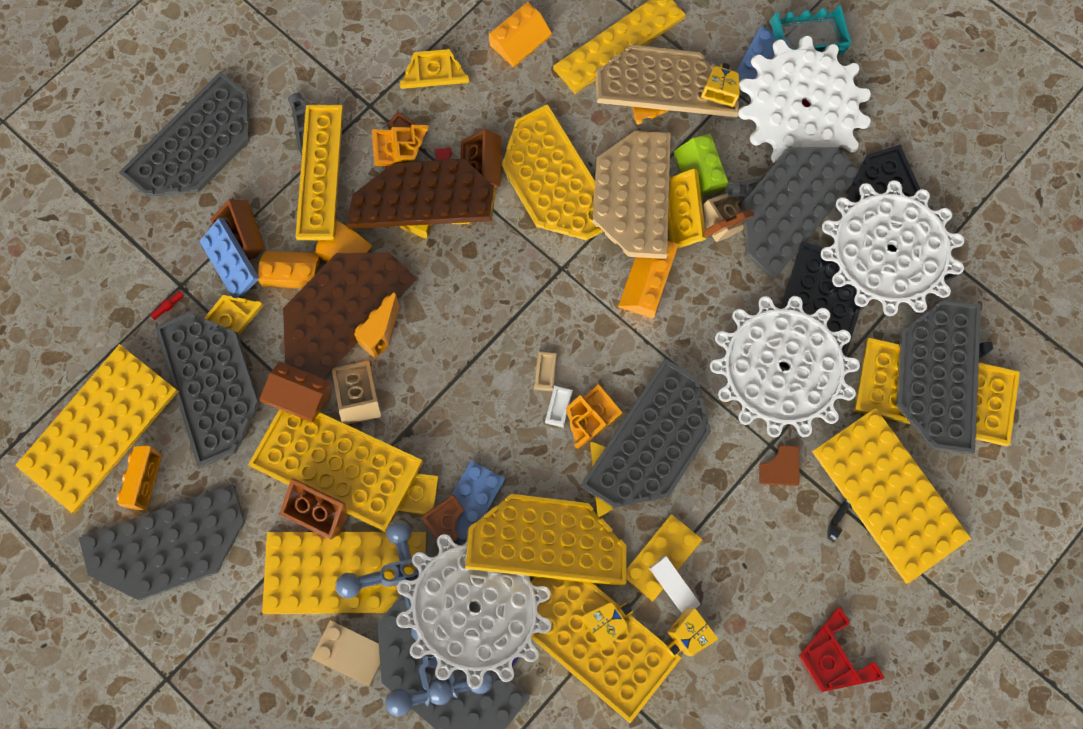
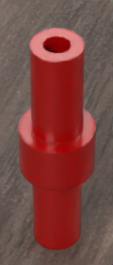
M179 290L168 300L162 301L160 303L161 306L154 310L150 316L156 320L164 312H169L173 305L183 298L184 295Z

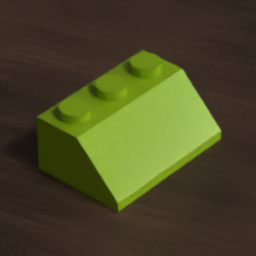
M711 133L695 137L674 150L673 153L680 173L691 169L698 170L701 197L725 191L728 180Z

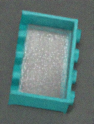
M841 5L837 6L833 13H827L826 8H822L816 15H811L810 10H805L800 17H795L794 12H789L782 19H780L779 12H776L769 21L772 25L775 40L785 41L792 50L798 48L799 40L803 36H810L812 38L813 47L818 52H823L828 45L835 44L838 46V55L845 53L852 44Z

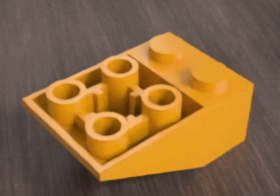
M394 292L391 296L388 295L383 299L382 305L377 310L374 309L370 313L369 319L364 324L361 323L354 333L359 346L375 359L389 347L400 308Z

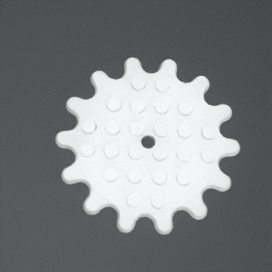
M803 36L799 40V46L796 50L790 49L785 41L776 40L773 43L774 57L772 59H766L762 55L752 57L751 64L757 70V77L755 79L745 78L739 82L740 90L749 94L751 102L749 105L741 107L738 114L741 119H750L756 123V130L750 136V141L753 145L757 146L764 142L772 145L771 160L773 163L789 147H837L838 149L844 148L850 153L858 150L859 143L853 136V130L856 128L866 129L870 126V118L861 113L859 105L870 99L871 92L869 89L855 86L853 78L859 73V65L856 63H850L847 66L841 65L837 61L839 52L837 45L830 44L823 52H818L813 47L812 38L810 36ZM807 98L810 106H803L802 99Z
M894 180L889 182L885 193L879 194L874 191L870 184L865 183L859 188L860 201L855 203L843 197L836 201V207L841 212L842 218L839 221L827 220L822 224L823 232L833 237L834 244L823 248L821 257L825 261H833L839 265V272L832 278V282L836 287L849 284L856 288L857 294L854 301L857 306L864 307L870 300L877 299L882 303L885 315L894 316L898 311L899 304L906 302L915 312L923 313L927 309L925 296L928 293H933L940 298H947L950 295L951 290L944 282V276L946 274L958 275L963 272V264L951 256V251L953 248L961 247L964 244V237L960 234L947 232L945 224L952 218V212L947 208H942L938 211L931 210L927 204L930 198L927 190L920 189L914 196L908 197L903 194L900 182ZM887 245H894L896 252L888 251Z
M765 296L760 298L758 302L759 312L756 315H749L742 309L735 310L732 317L737 324V330L734 333L720 331L716 334L715 341L725 348L726 355L722 359L713 360L710 363V369L713 373L725 375L728 381L727 385L718 392L719 399L723 402L738 400L742 404V411L738 416L740 423L748 425L754 419L762 418L767 423V433L771 437H778L782 432L783 426L786 424L794 425L800 436L808 437L812 433L811 421L815 417H821L829 424L836 423L839 415L833 407L834 401L836 399L849 401L854 399L856 395L854 388L847 385L844 381L847 373L856 372L860 367V363L856 358H848L842 353L843 345L847 344L851 339L850 333L846 330L830 331L827 328L830 312L825 308L818 309L812 315L804 313L802 300L797 296L791 297L787 306L783 309L775 307L771 298ZM786 362L789 365V370L782 371L779 363Z
M446 534L440 535L437 539L438 555L428 557L422 552L415 553L412 557V564L419 571L418 578L414 581L402 580L397 585L398 592L410 599L411 608L406 612L400 613L396 618V623L401 628H413L418 634L416 642L410 647V654L416 659L422 658L427 654L434 655L438 661L435 675L439 680L448 679L454 670L459 669L466 673L467 684L473 689L479 688L482 685L484 673L489 670L495 671L503 682H509L514 677V670L512 668L514 658L522 657L528 662H534L539 656L538 650L531 643L532 635L538 632L548 633L551 630L549 619L540 616L537 611L538 605L550 598V590L545 586L536 587L532 585L530 576L465 569L467 542L464 545H456L450 536ZM472 602L477 603L480 608L479 612L474 613L470 611L469 604Z

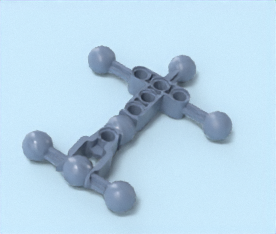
M394 520L386 529V536L391 543L396 545L400 561L384 565L380 572L359 577L351 572L341 574L335 582V589L341 597L353 598L358 595L362 588L378 584L392 587L398 585L402 580L414 581L418 578L419 571L412 564L407 542L411 537V528L407 522ZM405 567H410L413 569L414 573L408 575L404 572L403 569ZM385 572H391L394 575V578L388 580L384 577L383 574ZM404 596L407 610L411 608V601L408 597ZM411 628V634L417 640L418 634L416 630ZM427 654L420 658L421 663L417 671L421 690L408 693L402 689H395L387 695L385 707L391 715L401 717L406 715L411 710V707L417 704L425 703L427 707L431 702L436 705H444L451 700L452 696L458 698V693L468 690L477 694H484L492 688L493 676L490 671H486L483 676L482 685L476 689L471 688L467 684V678L454 681L453 672L446 680L436 678L428 684L425 670L428 668L435 669L438 661L434 655Z

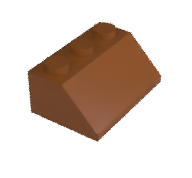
M484 129L461 140L460 159L466 160L492 183L495 189L500 187L501 136Z
M229 199L210 219L212 225L218 218L225 219L248 260L256 258L265 249L248 200Z
M279 361L270 372L259 401L313 422L330 399L332 382Z
M292 478L279 515L332 540L342 532L347 519V510L344 502Z

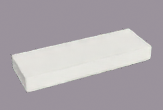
M663 556L649 567L681 614L687 607L696 609L701 605L666 556Z

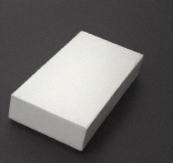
M554 385L545 420L546 424L564 428L567 417L566 407L570 404L573 390Z

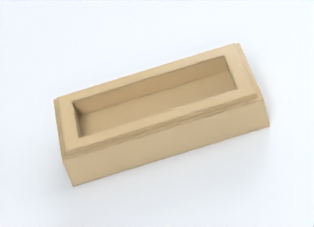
M538 351L534 390L553 391L557 353Z

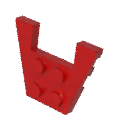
M841 607L833 612L798 655L820 692L885 678L875 661L857 672L833 635L850 624Z

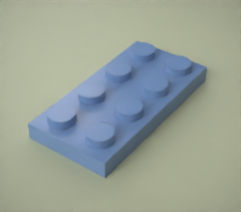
M760 26L736 70L739 74V82L745 78L755 79L757 77V70L751 64L753 56L762 55L766 59L774 57L773 43L776 41L774 32ZM785 38L786 44L790 48L792 40Z
M218 218L200 240V243L230 295L234 298H243L259 277L225 219Z
M470 461L452 493L465 509V512L459 517L457 522V532L460 539L455 543L459 545L467 542L468 528L489 511L505 482V478L473 461Z

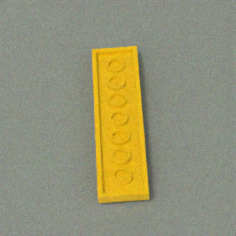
M649 0L553 65V69L573 93L576 94L594 82L597 69L606 65L614 56L624 52L630 45L646 46L684 20L686 14L673 0Z
M306 105L295 235L297 240H334L343 122L342 105Z

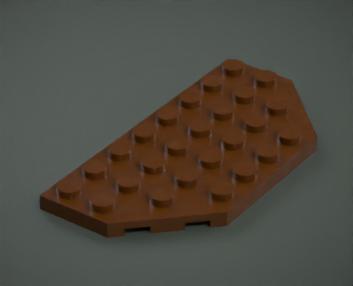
M464 159L393 163L352 195L346 225L348 229L488 222L492 221L496 189L492 183Z
M336 253L283 308L285 363L324 378L358 342L354 335L356 328L369 319L370 313L382 305L381 303L386 296H391L394 292L397 299H399L417 278L391 253Z

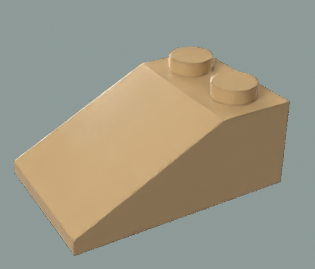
M728 193L707 200L702 206L706 228L744 211L742 209L743 200L729 197ZM743 222L731 226L712 237L716 242L727 239L744 230Z
M364 361L333 368L332 375L342 423L347 425L381 417L370 362Z
M330 620L311 659L370 686L380 666L379 644Z

